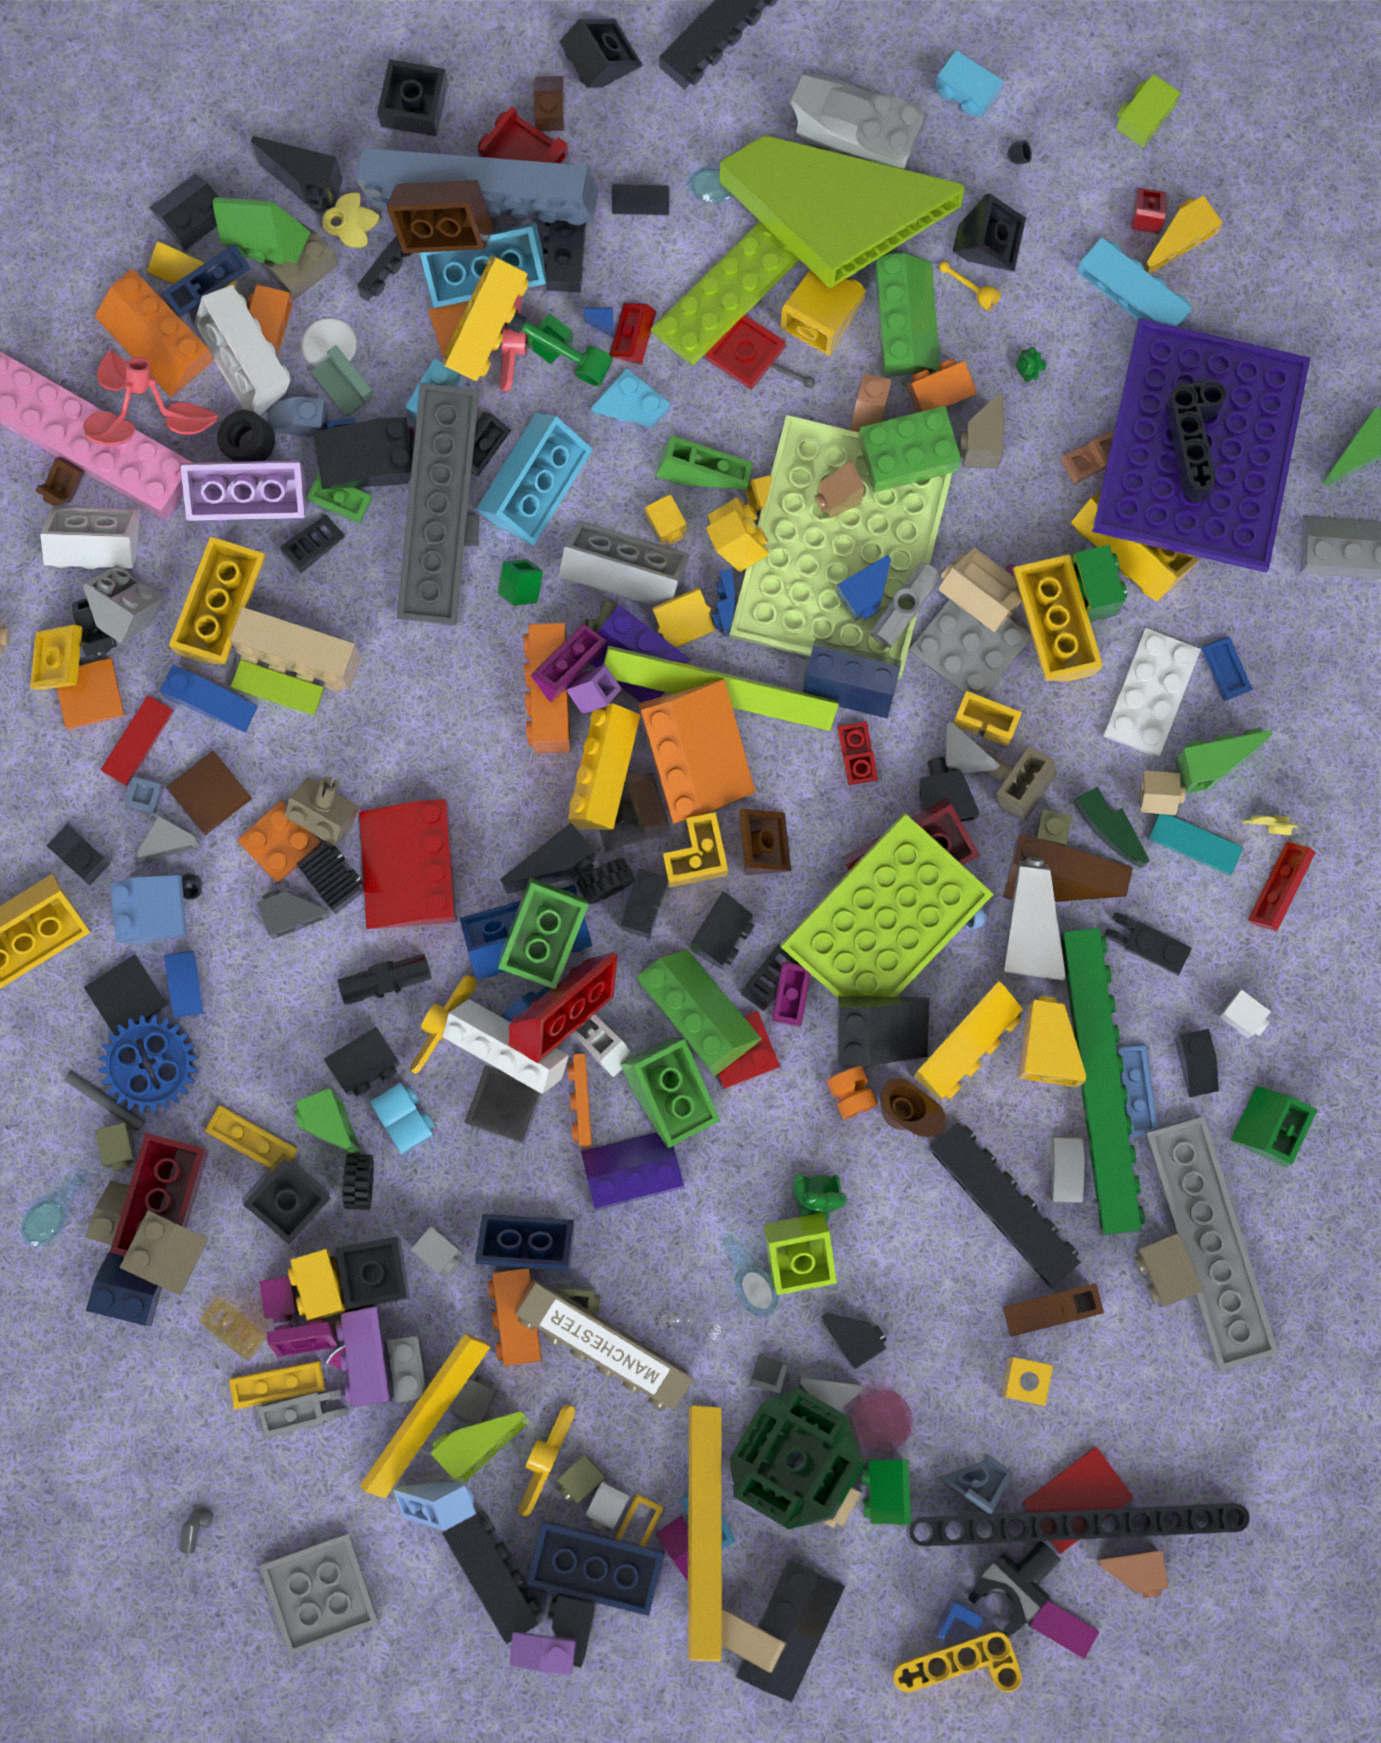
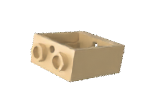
M975 547L966 555L961 553L954 563H950L940 576L944 581L938 590L994 632L1016 611L1022 602L1015 577Z

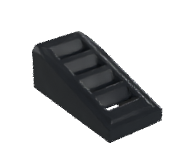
M324 515L284 543L280 550L301 574L345 538V535L327 515ZM325 525L334 536L329 539L320 529L322 526ZM316 533L324 543L319 545L311 535ZM305 540L314 547L313 551L310 552L303 544ZM297 547L304 553L305 556L303 558H300L294 551Z
M780 944L769 955L740 993L762 1011H765L776 997L779 978L767 968L771 966L780 973L781 965L774 960L780 953L791 963L800 965L781 948ZM763 975L775 984L776 987L772 989L759 978Z

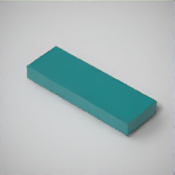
M1167 814L1158 815L1148 838L1150 841L1230 876L1244 848Z

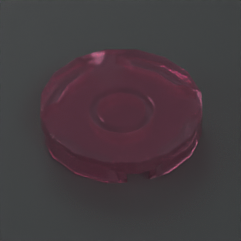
M887 1390L871 1391L861 1397L855 1405L851 1417L858 1441L868 1449L878 1452L893 1451L902 1446L910 1436L913 1426L912 1411L905 1399L897 1393Z

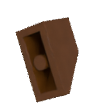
M563 76L535 77L534 120L535 128L539 131H564Z

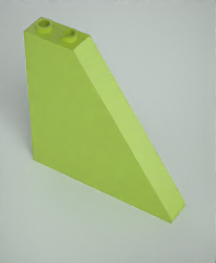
M766 135L756 141L749 142L741 150L726 156L720 161L719 182L829 288H832L962 207L965 189L961 183Z

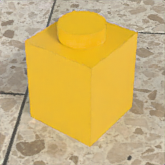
M671 494L645 507V516L661 545L666 542L670 545L675 544L685 537L684 533L687 532V523Z

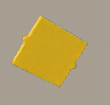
M699 587L652 608L658 624L657 631L675 648L715 631L709 614L711 608L706 605Z

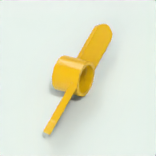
M465 975L444 1007L435 1003L427 1012L422 1022L421 1030L430 1035L410 1065L409 1070L414 1074H417L422 1069L438 1042L445 1040L443 1034L449 1012L470 998L477 985L475 977Z
M566 1404L562 1407L547 1442L537 1439L525 1468L534 1473L518 1507V1513L525 1517L532 1512L573 1421L575 1408L571 1405Z

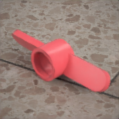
M518 295L513 305L518 309V313L521 314L522 297ZM505 322L502 332L504 336L502 339L503 357L500 390L508 392L513 382L515 355H526L527 346H525V343L527 344L528 335L521 331L518 334L510 328L508 330L504 329Z

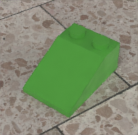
M671 1037L620 1063L634 1095L667 1148L720 1121L684 1038Z

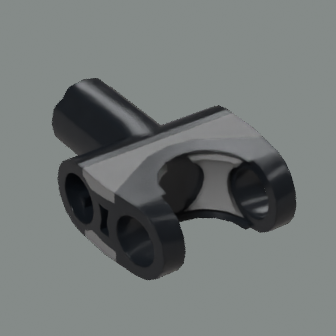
M1039 1541L1019 1564L1004 1552L983 1574L968 1599L973 1604H976L983 1596L986 1597L990 1593L998 1592L1008 1596L1013 1603L1014 1611L1010 1617V1622L1002 1632L1007 1637H1010L1032 1620L1050 1600L1051 1596L1039 1583L1061 1559L1042 1541Z

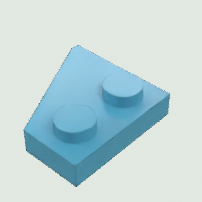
M626 368L591 407V412L596 415H606L617 420L631 421L653 428L670 409L671 403Z

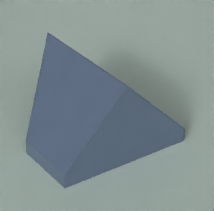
M987 1455L982 1462L937 1478L984 1512L991 1514L1009 1483L1013 1472L990 1455Z

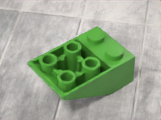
M1255 728L1245 731V736L1233 738V734H1226L1216 737L1215 742L1204 744L1203 740L1187 743L1186 748H1183L1175 759L1177 773H1180V785L1185 786V794L1212 789L1258 751L1273 735L1272 730L1263 732L1262 728Z

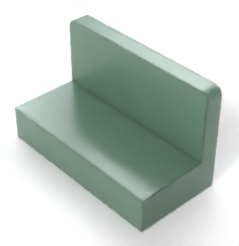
M335 345L327 351L328 359L313 369L311 374L343 415L349 416L373 398V392L338 346Z

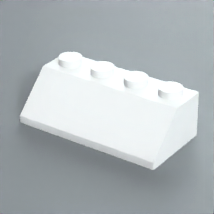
M233 285L202 296L194 327L204 344L209 348L216 364L243 409L260 415L286 394L290 383L289 372L278 361L271 342L266 341L258 320L252 318L244 297L237 293Z

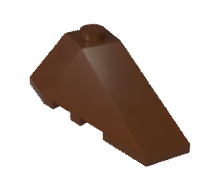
M1021 834L1016 839L1004 890V898L1013 899L1018 860L1026 861L1027 857L1040 858L1044 860V864H1049L1055 902L1127 896L1133 867L1047 840Z

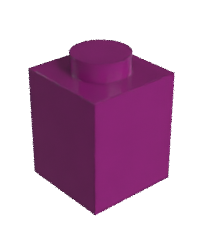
M289 1276L259 1281L264 1317L266 1319L273 1318L274 1324L292 1321L291 1315L299 1314L296 1303L295 1286H292Z

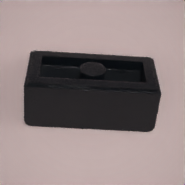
M612 185V214L669 215L670 194L668 185Z
M483 412L476 422L471 472L476 476L480 475L512 431L491 412Z

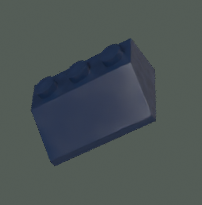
M815 640L803 692L838 700V707L888 719L902 661Z
M482 1214L475 1264L569 1270L572 1264L574 1247V1220Z

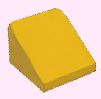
M772 475L751 480L748 488L745 490L748 504L753 507L756 513L766 505Z

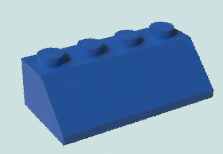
M575 885L561 888L578 895ZM521 900L460 918L468 954L477 980L494 977L499 973L506 972L498 969L497 961ZM585 916L571 952H579L584 948L593 946Z

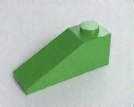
M1375 407L1323 482L1324 485L1328 487L1381 459V409Z
M670 435L660 451L655 476L685 486L746 490L749 485L753 462Z

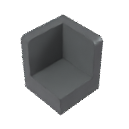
M758 1355L750 1385L780 1394L788 1363Z

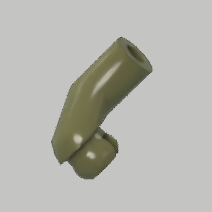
M603 601L599 617L590 620L586 619L582 624L584 623L598 633L616 609L617 604L612 601Z

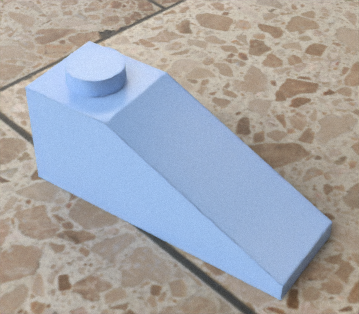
M446 1481L401 1486L393 1489L403 1518L442 1531L476 1514L472 1505L474 1503L473 1494L464 1484Z

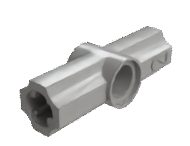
M920 561L901 590L895 594L893 601L874 626L870 635L881 645L892 648L940 580L941 574L928 563ZM909 600L914 607L910 610H903L899 607L898 602Z

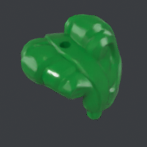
M799 1173L793 1177L792 1192L800 1217L823 1212L827 1221L830 1216L829 1212L836 1211L846 1205L847 1196L845 1193H841L840 1177L838 1175H833L832 1177L815 1175L808 1178Z

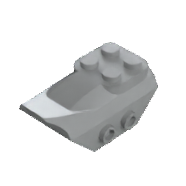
M824 73L820 75L802 74L790 101L798 120L796 133L812 147L900 169H905L928 117V114L923 113L920 107L887 93L875 94L863 85L855 86Z

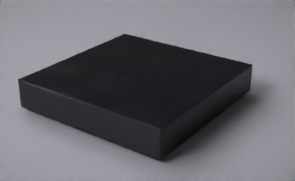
M136 955L128 958L84 987L108 1027L116 1036L120 1034L117 1025L120 1024L126 1029L129 1028V1018L133 1019L136 1024H139L141 1015L148 1019L168 1006Z

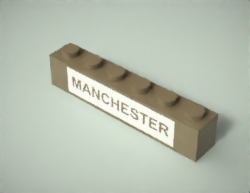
M534 1277L515 1307V1313L519 1316L517 1320L522 1325L531 1330L534 1327L539 1328L545 1332L544 1337L557 1346L563 1343L570 1347V1353L583 1362L589 1359L598 1364L596 1369L609 1378L616 1375L624 1380L622 1383L624 1387L636 1394L639 1391L650 1396L649 1401L662 1410L668 1407L674 1411L694 1380L691 1372Z

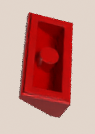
M623 304L609 353L612 358L642 365L651 328L656 316V311L648 304Z

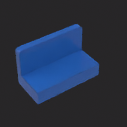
M950 1599L933 1633L944 1640L955 1617L976 1629H979L984 1618Z

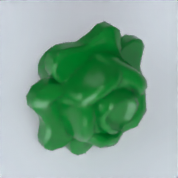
M1035 347L1022 350L1016 362V369L1021 374V377H1024L1025 382H1030L1032 379L1037 380L1039 372L1044 371L1046 368V361L1041 359V353L1036 352Z

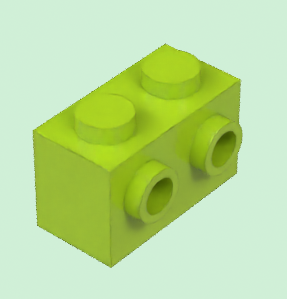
M1152 74L1147 82L1142 80L1133 93L1135 98L1131 103L1126 101L1116 115L1119 117L1116 129L1143 148L1177 106L1181 95L1180 91L1155 74Z

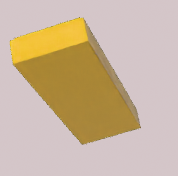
M221 1105L218 1106L204 1132L268 1168L283 1153L293 1160L299 1150Z
M321 1361L229 1379L234 1410L326 1391Z

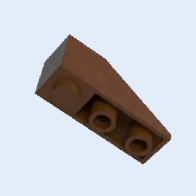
M1096 1283L1003 1307L1010 1337L1104 1314Z

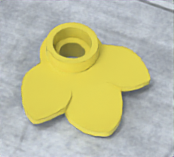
M348 193L338 199L334 208L325 212L322 218V225L329 235L339 236L344 245L361 248L368 245L365 232L372 229L379 222L380 216L371 209L360 207L361 198L359 193ZM336 218L342 220L339 226H333L331 223Z
M1253 815L1251 819L1242 820V823L1268 825V833L1292 835V828L1298 829L1299 827L1296 823L1290 822L1289 816Z

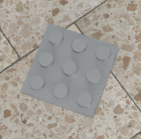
M949 599L908 652L964 695L966 691L985 698L1032 639V635L1010 618L994 632Z
M350 1533L260 1565L288 1656L379 1624Z

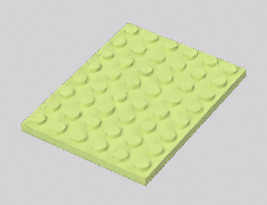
M786 415L771 472L772 481L766 505L761 510L757 526L762 528L768 538V543L765 545L770 555L746 568L729 637L811 657L814 642L819 640L902 661L898 679L901 680L917 614L906 626L892 648L878 643L870 635V632L920 561L930 565L952 473L874 493L858 441L859 432ZM852 460L864 485L862 503L829 519L826 511H820L815 500L818 484L845 463ZM889 555L891 563L881 604L877 608L878 613L867 620L860 618L854 622L836 593L837 584ZM909 600L898 602L899 607L903 610H910L914 607Z

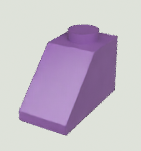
M513 1632L509 1665L541 1672L572 1675L576 1638Z

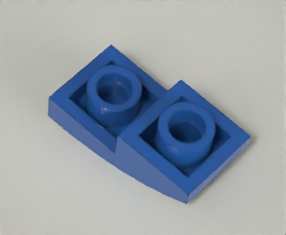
M731 569L720 571V581L715 582L719 599L725 598V600L716 602V612L712 613V618L716 630L722 629L723 636L729 635L734 618L735 588Z
M194 950L164 955L173 1018L204 1014Z

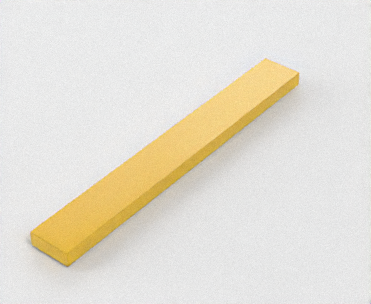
M692 1405L689 1407L688 1660L719 1662L722 1660L721 1408Z

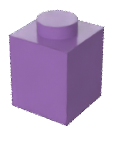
M603 665L582 673L566 691L580 712L584 714L607 706L620 692L621 687L607 666Z

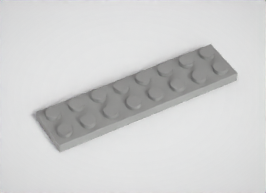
M1205 1116L1146 1133V1139L1175 1233H1179L1203 1289V1292L1196 1294L1195 1298L1218 1371L1279 1354Z

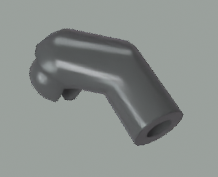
M203 1508L196 1509L184 1523L180 1542V1551L182 1553L189 1554L195 1552L197 1532L200 1526L208 1528L212 1524L213 1513L211 1511H204Z

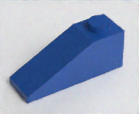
M172 664L160 689V692L166 699L245 733L258 708L257 705L174 664Z

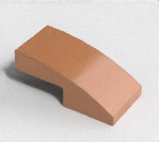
M1114 430L1092 439L1086 446L1063 455L1060 461L1073 484L1106 468Z

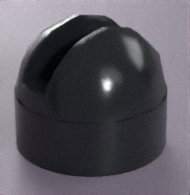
M1026 140L1013 143L1009 147L1007 155L1010 162L1015 165H1022L1031 161L1032 151L1029 143Z
M191 873L183 874V898L195 899L200 896L202 880L198 875ZM187 883H193L192 889L186 887Z

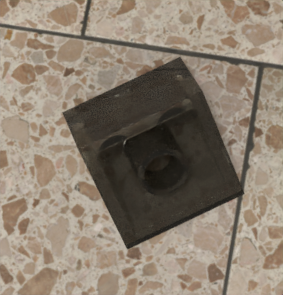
M652 773L626 775L614 829L599 830L606 852L653 838L670 829Z

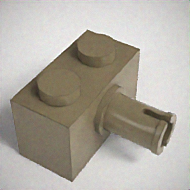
M1029 746L1014 768L992 756L1000 766L997 770L984 771L985 774H989L1003 782L996 793L999 807L1023 821H1026L1057 775L1054 759Z
M307 777L291 795L284 817L315 834L320 839L336 846L352 827L359 806L336 793L339 787L336 779L333 781L332 787H330L332 777H323L319 783Z

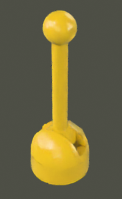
M947 261L939 263L938 268L941 272L949 273L977 293V302L986 311H991L999 301L1002 292L995 287L983 286L979 288L950 268V264Z

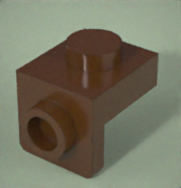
M62 457L55 458L45 483L38 485L35 491L41 494L43 500L51 505L59 506L69 503L75 496L85 471Z

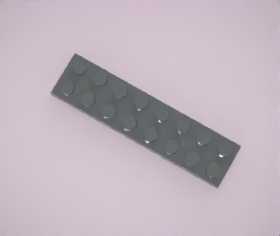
M420 383L397 619L456 625L479 390Z

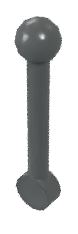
M773 363L771 368L803 382L807 388H812L815 385V380L812 377H803L776 363Z

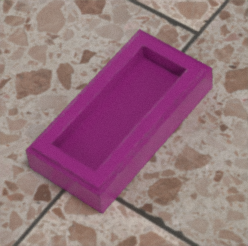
M1049 1601L1034 1616L1029 1627L1083 1659L1086 1658L1100 1632Z

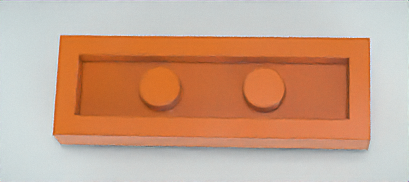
M573 1054V1062L568 1063L569 1081L575 1080V1092L570 1093L571 1111H577V1123H572L573 1141H579L580 1148L592 1147L586 1055Z

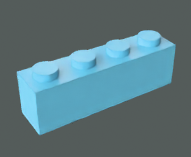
M1101 237L1079 264L1077 273L1137 320L1142 318L1181 327L1191 313L1192 307L1184 296L1174 294L1167 288L1162 279L1147 273L1139 261L1129 259L1122 253L1120 247L1112 241H1106Z

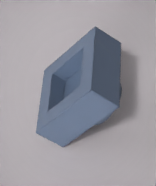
M133 776L125 806L156 814L164 786L161 783Z

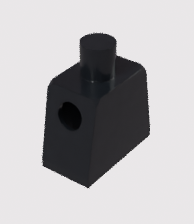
M945 757L928 760L930 776L920 778L919 781L920 812L947 798L961 822L977 819L979 811L961 770L948 772Z

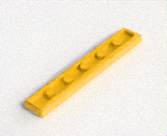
M467 1333L463 1335L361 1482L360 1487L365 1492L386 1499L491 1346L486 1341Z

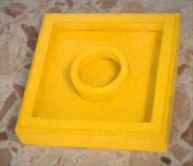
M74 624L36 631L30 689L47 690L77 685L82 637L81 626Z

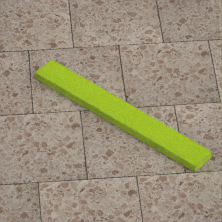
M608 646L603 665L607 666L617 681L672 694L725 679L732 708L831 731L839 705L838 700Z

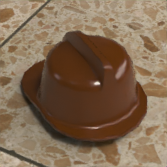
M891 1079L884 1084L881 1090V1107L883 1118L888 1125L894 1129L908 1130L917 1136L927 1138L937 1136L943 1131L946 1125V1115L942 1107L935 1100L904 1079Z

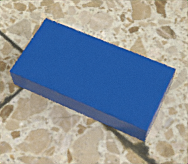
M1230 636L1202 646V652L1224 702L1253 690Z

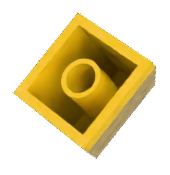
M810 270L782 307L780 329L831 356L864 302L866 290L861 283L851 278L848 280L844 279L832 288H829Z
M1039 996V1000H1033L1027 1007L1018 1079L1078 1088L1086 1081V1073L1065 1005L1057 1003V998Z

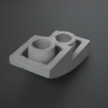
M1052 1136L1050 1166L1053 1170L1050 1199L1052 1202L1082 1203L1084 1190L1083 1137Z

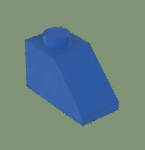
M889 555L837 584L836 593L854 622L860 618L867 620L878 613L877 608L881 604L891 563Z

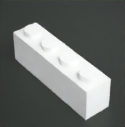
M470 999L449 1012L443 1038L541 1094L562 1080L568 1054L555 1048L539 1063H535L509 1046L508 1028L511 1022Z

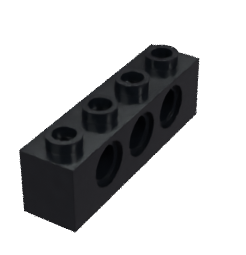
M556 220L553 223L545 222V227H550L549 236H544L543 254H548L547 264H544L547 291L581 293L586 222L582 225H574L562 220ZM562 229L572 231L568 236L558 234ZM560 256H566L570 259L563 264L556 262V259Z

